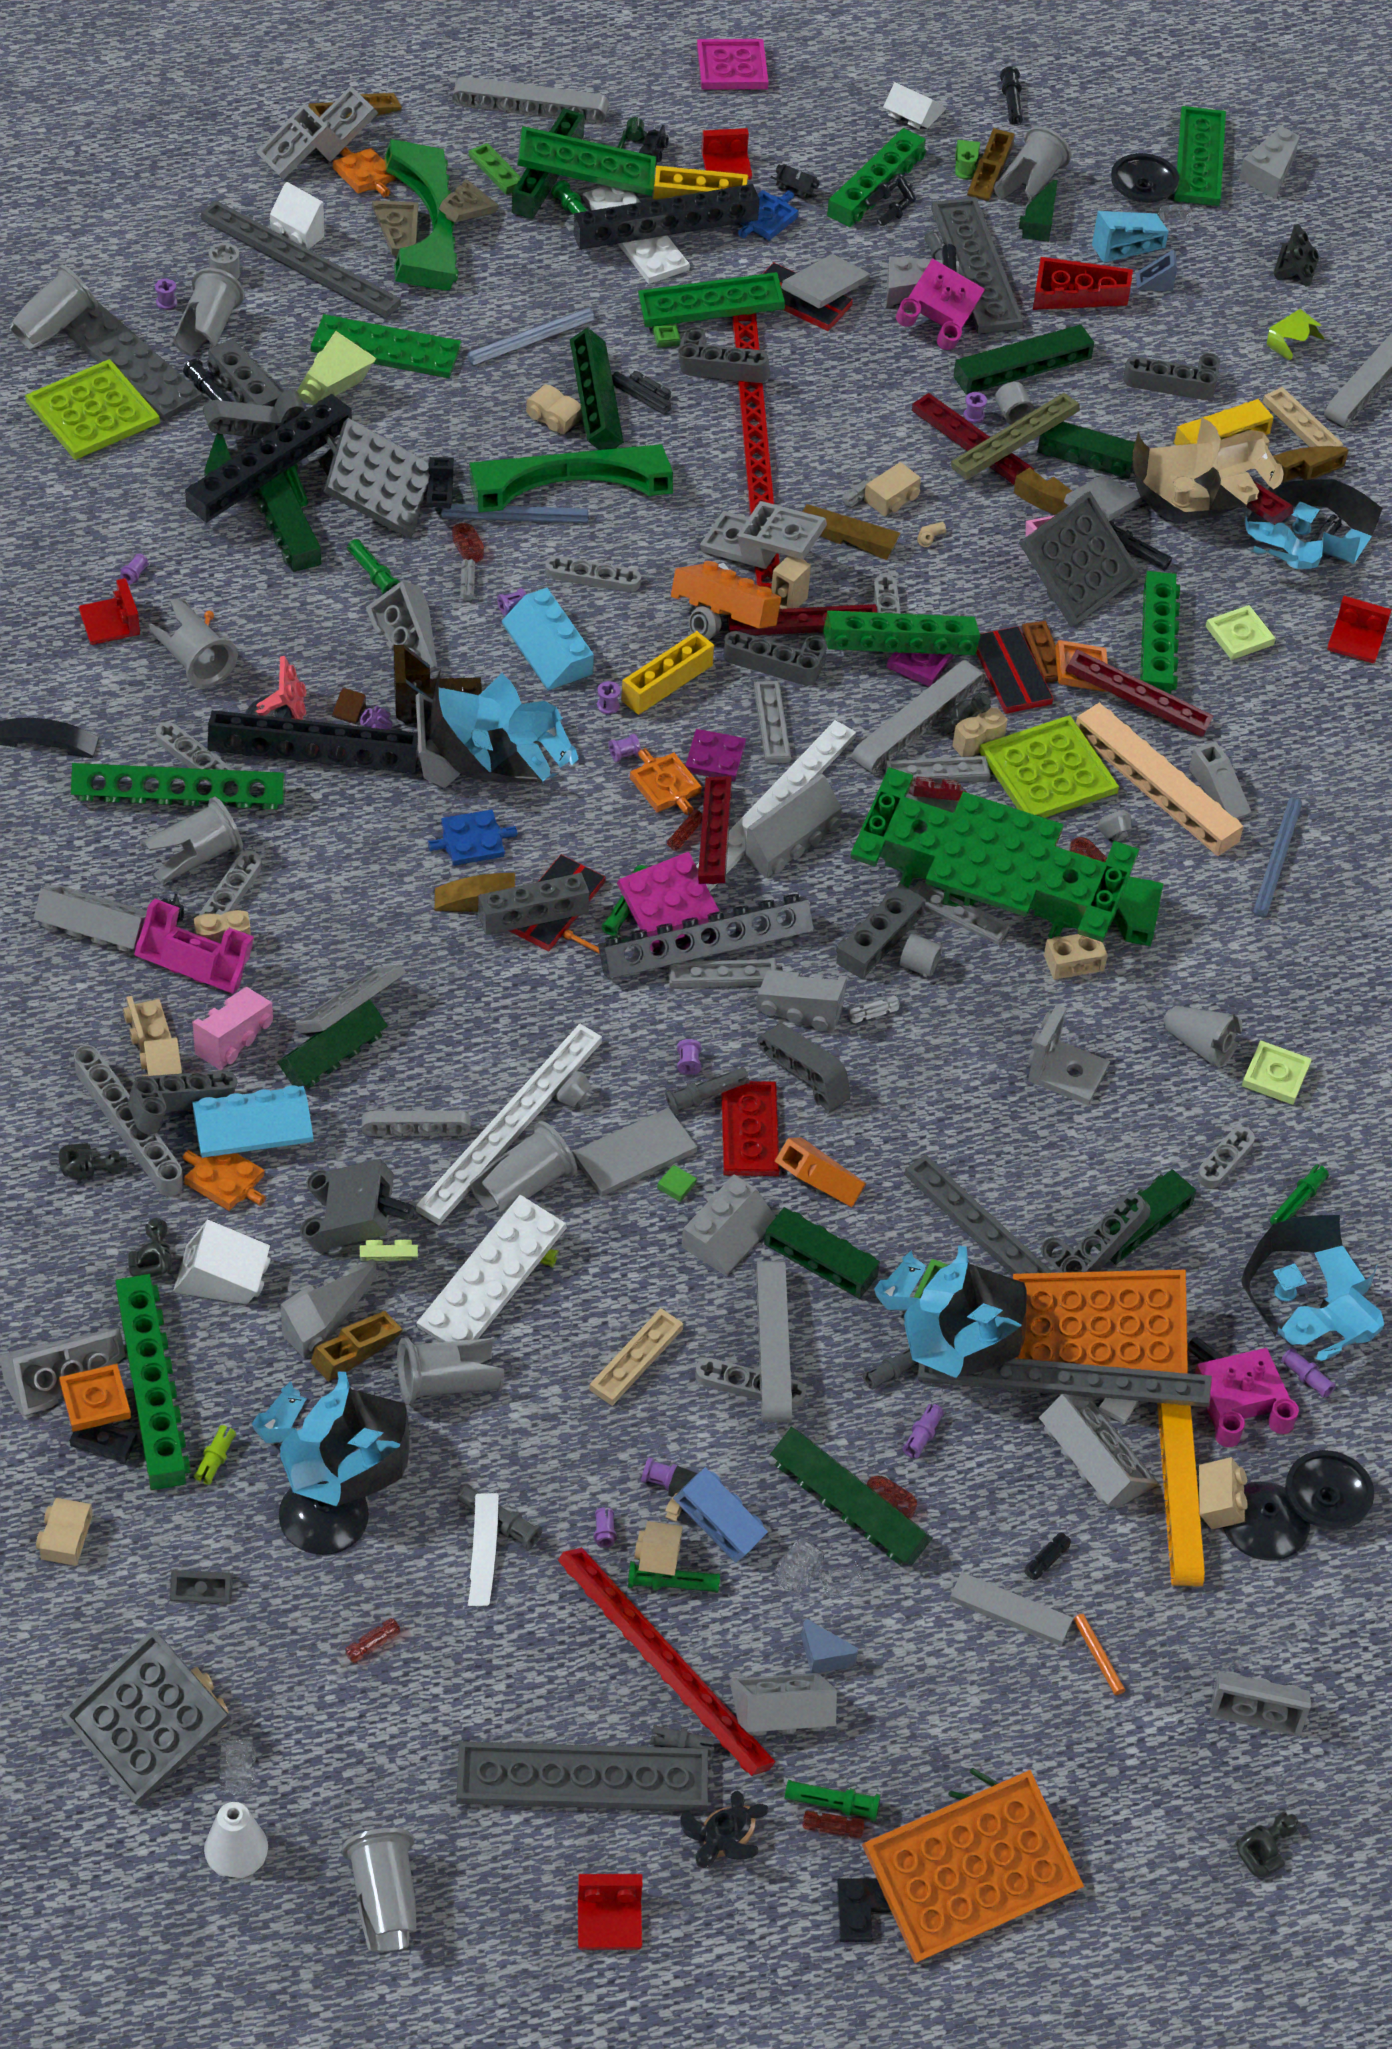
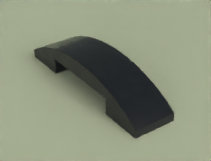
M429 457L430 477L428 480L427 508L452 509L454 458Z
M13 718L0 721V745L17 747L18 742L65 748L68 755L93 758L99 741V736L80 727L60 721L42 718Z

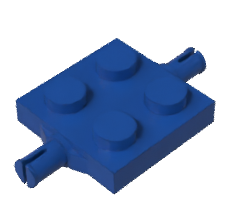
M764 190L759 192L758 220L740 223L744 227L738 230V235L745 238L751 232H755L770 241L798 218L799 211L788 204L789 201L794 199V194L789 190L781 197L771 195Z
M493 809L441 818L443 839L428 841V848L430 852L445 849L450 855L452 865L455 866L504 857L505 851L502 839L517 837L518 833L516 826L500 828L496 823Z

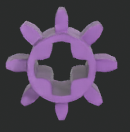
M376 706L374 710L368 708L360 719V724L364 727L391 730L393 722L389 719L391 713L379 706Z

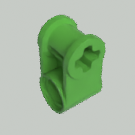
M957 139L955 174L958 178L963 180L973 178L976 171V162H978L980 142Z

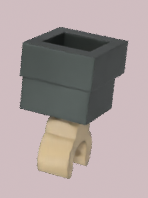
M680 1466L676 1467L669 1484L668 1496L672 1497L665 1510L667 1512L665 1518L677 1522L682 1507L673 1497L697 1473Z

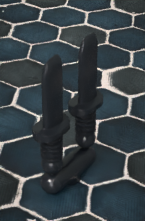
M900 173L896 174L886 184L882 182L878 184L877 191L865 200L868 206H873L882 198H890V191L897 186L903 194L904 199L898 204L892 202L889 205L890 210L877 220L880 226H885L895 217L900 219L903 216L902 211L916 200V196L912 191V185Z

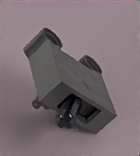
M381 1159L330 1171L317 1170L308 1177L306 1187L322 1205L326 1206L325 1218L322 1220L318 1216H312L306 1219L301 1225L300 1234L316 1252L324 1253L332 1247L387 1235L389 1215L407 1221L414 1218L415 1207L412 1204L391 1198L394 1173Z

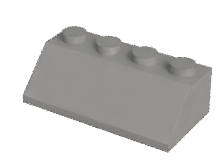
M822 773L747 828L744 860L766 878L773 873L781 872L789 861L798 859L804 850L811 845H817L824 835L828 832L836 831L840 826L842 807Z
M55 885L40 889L33 920L42 922L41 926L48 929L57 930V927L67 929L66 934L82 937L84 934L92 937V942L104 945L110 942L117 944L116 948L119 950L132 952L133 949H136L147 911L62 885Z
M1061 1394L1039 1417L1045 1425V1432L1051 1438L1058 1441L1062 1447L1061 1452L1063 1455L1076 1464L1081 1478L1094 1487L1096 1497L1103 1504L1122 1506L1158 1485V1482L1091 1398Z

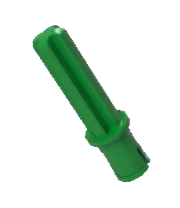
M296 463L283 473L300 507L308 505V499L298 476V465Z
M1316 1164L1304 1179H1300L1297 1182V1188L1270 1218V1223L1273 1225L1291 1219L1309 1197L1312 1198L1317 1194L1318 1187L1329 1177L1327 1169L1323 1166L1319 1168V1164Z

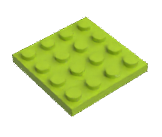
M110 359L25 395L26 403L74 460L160 423L159 415Z
M1070 715L980 744L979 747L980 754L986 757L988 766L1016 808L1043 818L1117 794L1119 790V785Z

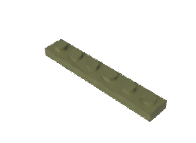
M1062 393L952 460V469L966 480L970 479L1079 412V403L1067 394Z

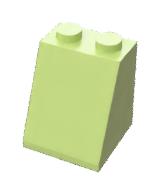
M335 331L306 374L297 392L302 401L315 405L319 400L326 398L330 394L336 396L362 382L376 358Z

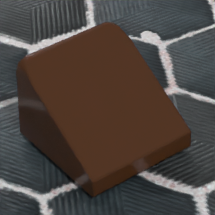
M342 688L332 717L356 725L366 708V695Z

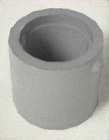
M230 243L213 245L208 253L209 268L221 269L238 279L240 276L238 248Z
M1010 382L998 389L995 400L1008 423L1013 424L1034 411V406L1021 383Z
M911 934L903 949L900 966L923 974L924 977H931L939 963L943 945L940 942L936 943Z

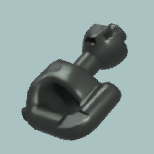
M979 692L972 697L971 701L962 700L952 711L951 718L941 727V733H950L955 730L956 725L960 721L970 717H977L979 713L988 711L991 708L989 696Z
M90 1143L70 1144L59 1150L60 1170L64 1176L74 1180L92 1179L94 1177V1170L106 1169L113 1174H121V1168H127L126 1156L120 1157L119 1151L110 1153L106 1158L93 1159ZM75 1155L76 1159L70 1161V1156Z
M152 1218L145 1225L146 1235L152 1242L143 1245L139 1251H130L128 1253V1266L132 1277L150 1274V1277H156L171 1270V1249L163 1241L167 1234L168 1226L160 1218Z
M1281 1812L1275 1817L1271 1827L1266 1828L1265 1826L1258 1825L1245 1833L1240 1839H1237L1235 1845L1237 1846L1238 1854L1254 1876L1265 1878L1284 1867L1285 1861L1278 1854V1846L1274 1839L1279 1836L1289 1837L1296 1834L1297 1828L1295 1826L1298 1825V1819L1294 1814L1287 1815V1812ZM1250 1848L1253 1849L1254 1852L1258 1855V1857L1263 1861V1865L1259 1864Z

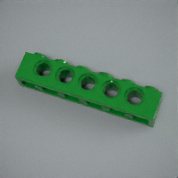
M902 128L828 200L827 216L848 227H851L856 221H861L864 213L868 209L872 210L875 206H868L865 200L877 191L878 184L881 182L886 184L896 174L904 175L905 173H910L913 166L918 161L921 162L926 155V139Z
M1147 571L1143 590L1140 680L1171 694V691H1176L1178 676L1173 675V673L1177 672L1178 657H1174V654H1177L1179 639H1175V635L1178 636L1179 621L1175 620V617L1179 616L1180 602H1176V599H1179L1181 585L1176 584L1177 574Z
M827 611L823 630L828 650L976 655L980 639L976 618L973 616Z

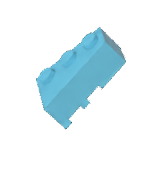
M1098 211L1092 246L1103 263L1166 248L1169 231L1155 213Z

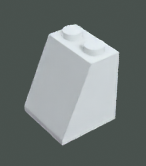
M207 1219L186 1245L173 1292L248 1304L254 1296L258 1297L263 1289L264 1281L261 1280V1277L270 1264V1258L267 1257L270 1245Z

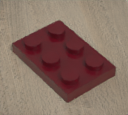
M916 776V781L913 780L909 789L913 796L955 801L960 800L963 791L967 792L957 780L942 779V783H935L932 778Z

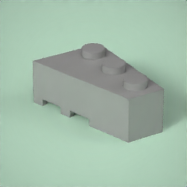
M1281 126L1243 158L1239 179L1276 199L1295 159L1300 136Z
M889 256L886 308H892L895 304H901L905 298L910 296L931 259ZM956 261V268H957V273H958V274H959V261Z
M768 970L757 995L756 1010L762 1011V1013L769 1016L775 1015L788 1019L792 1023L812 1026L818 1031L833 1033L843 1010L847 976H839L838 980L824 979L823 974H815L814 978L800 977L798 972Z

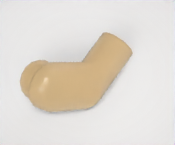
M944 522L922 527L917 537L919 545L929 547L933 542L934 536L945 534L946 526Z

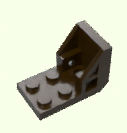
M404 644L394 645L396 718L405 724L417 723L416 695L420 693L433 699L437 678L430 679V665ZM481 677L440 678L439 688L480 695L482 693Z

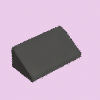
M171 1570L170 1601L231 1604L234 1573Z

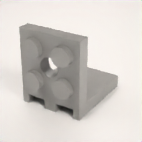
M1056 1004L1052 1013H1046L1041 1026L1043 1028L1042 1032L1037 1031L1032 1040L1031 1047H1033V1050L1028 1059V1063L1031 1064L1028 1081L1089 1106L1109 1068L1110 1061L1060 1041L1067 1008ZM1075 1069L1078 1070L1081 1073V1075L1078 1077L1070 1076L1067 1073V1071Z

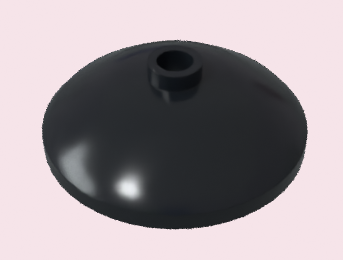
M1135 153L1124 156L1115 162L1111 170V181L1115 189L1128 199L1142 203H1154L1167 199L1175 193L1179 184V174L1176 168L1162 157L1147 153Z
M1320 1450L1307 1453L1293 1463L1286 1478V1495L1293 1510L1302 1519L1320 1528L1341 1530L1355 1526L1368 1515L1373 1505L1374 1486L1368 1472L1356 1460L1340 1452ZM1322 1498H1328L1331 1502H1326Z
M322 1481V1482H319V1483H317V1484H327V1483H329V1482H328V1481ZM292 1488L287 1491L280 1504L279 1523L287 1540L300 1550L317 1555L338 1553L355 1544L365 1532L369 1520V1508L365 1497L339 1506L331 1504L320 1506V1503L325 1502L294 1493Z
M1264 1481L1245 1484L1244 1494L1247 1499V1509L1244 1510L1245 1522L1223 1527L1229 1541L1244 1554L1260 1560H1281L1298 1552L1308 1538L1310 1523L1302 1519L1293 1510L1287 1499L1285 1487ZM1265 1509H1269L1273 1511V1513H1269Z

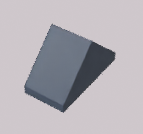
M1171 250L1136 272L1137 289L1173 292L1177 272L1176 252Z
M806 1618L803 1622L801 1638L811 1673H822L853 1667L857 1661L859 1648Z

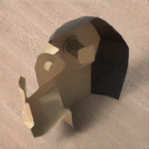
M1203 417L1201 418L1197 444L1149 448L1141 439L1138 431L1133 449V467L1136 487L1140 497L1153 510L1171 521H1195L1212 518L1237 508H1245L1248 502L1258 499L1257 495L1259 493L1249 473L1246 472L1247 470L1256 469L1273 489L1281 484L1284 473L1281 464L1276 463L1268 449L1270 441L1264 432L1248 430L1221 440L1216 427Z

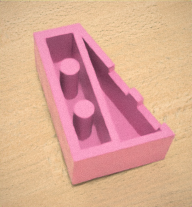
M248 987L243 988L225 1000L224 1004L226 1006L220 1010L216 1008L211 1009L208 1013L210 1016L205 1020L196 1019L193 1021L195 1055L219 1070H222L227 1064H232L238 1057L239 1052L245 1046H250L254 1042L256 1035L262 1029H267L273 1021L272 1002Z

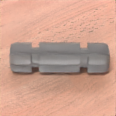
M872 474L866 481H862L851 489L850 492L848 491L842 497L844 505L853 507L858 503V500L864 499L866 484L879 475Z
M464 559L461 564L460 598L463 601H472L474 599L475 561Z
M892 995L885 997V1001L879 999L862 1004L861 1008L859 1006L849 1008L848 1017L851 1023L855 1024L863 1021L862 1018L868 1020L884 1015L886 1011L889 1013L899 1010L900 1003L897 996Z

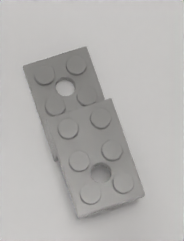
M350 86L320 117L304 103L256 153L284 180L315 148L331 162L378 112ZM286 147H289L288 150L283 153L284 149Z
M760 501L750 517L723 511L701 542L700 548L702 552L764 569L767 568L776 553L804 560L827 526L826 518Z

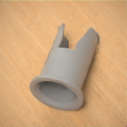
M1042 126L1033 127L1027 131L1024 147L999 181L995 183V194L1000 200L1017 190L1023 183L1027 185L1025 190L1028 196L1027 206L1044 189L1055 172L1070 163L1072 157L1071 149L1066 140L1057 132Z
M63 264L57 267L58 275L34 295L12 321L11 331L30 351L55 336L86 309L95 310L98 307V303L89 288L72 270Z
M203 268L196 272L192 280L194 292L173 334V343L182 353L192 356L207 340L211 343V348L216 346L232 310L241 306L245 298L244 288L234 276L221 269Z
M171 599L172 608L182 626L176 630L173 636L153 624H149V632L186 668L187 679L194 687L200 689L209 688L223 681L236 666L238 658L237 647L231 640L219 638L189 607L190 605L184 599Z
M217 797L209 799L207 808L146 839L140 840V846H147L150 851L180 844L184 849L175 854L154 873V876L162 885L228 850H233L236 853L243 850L238 828L227 808Z
M540 1121L534 1125V1134L496 1159L470 1182L471 1190L487 1212L498 1209L501 1213L509 1209L519 1195L528 1199L561 1175L567 1177L574 1176L577 1173V1165L570 1148L560 1134L548 1123Z
M401 1338L397 1352V1369L401 1395L405 1404H414L419 1396L489 1390L501 1391L504 1384V1369L481 1364L492 1359V1346L494 1341H497V1338L413 1344L409 1338Z
M400 1828L369 1830L347 1839L342 1845V1855L352 1862L359 1915L368 1951L384 1953L407 1948L409 1946V1932L417 1931L416 1901L408 1850L414 1845V1836L408 1830Z

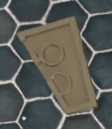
M465 179L462 185L456 188L454 193H450L442 201L439 210L446 214L447 219L450 221L459 222L493 214L497 211L499 205Z
M372 201L373 211L392 256H397L400 248L415 245L417 242L418 202Z

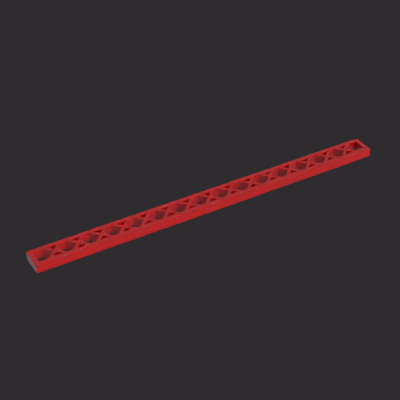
M756 313L732 316L735 348L760 350ZM738 321H751V323L744 326ZM744 336H747L751 340L749 342H745L744 340H742V338ZM738 381L749 513L751 515L760 501L774 504L763 382ZM748 386H752L756 390L750 392L746 388ZM752 402L757 407L752 409L747 405ZM754 419L757 422H759V424L754 426L751 423H749V421ZM756 436L760 441L755 443L750 439ZM755 453H757V454H759L760 456H762V458L759 459V460H756V459L753 458L752 456H753ZM758 470L764 475L759 478L753 473ZM761 488L765 493L760 495L755 490ZM779 553L775 554L771 560L772 564L767 566L766 569L754 566L756 585L772 588V583H762V580L767 576L772 579L773 570L780 564Z

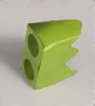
M1298 309L1269 328L1267 346L1289 361L1292 359L1293 354L1284 338L1305 341L1308 335H1312L1325 340L1316 327L1322 325L1302 309Z

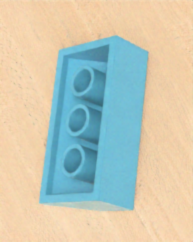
M548 588L525 595L502 620L503 626L548 691L593 675V652Z
M292 1085L271 1091L263 1089L255 1093L243 1095L234 1093L227 1097H206L192 1102L201 1158L314 1142L304 1086Z

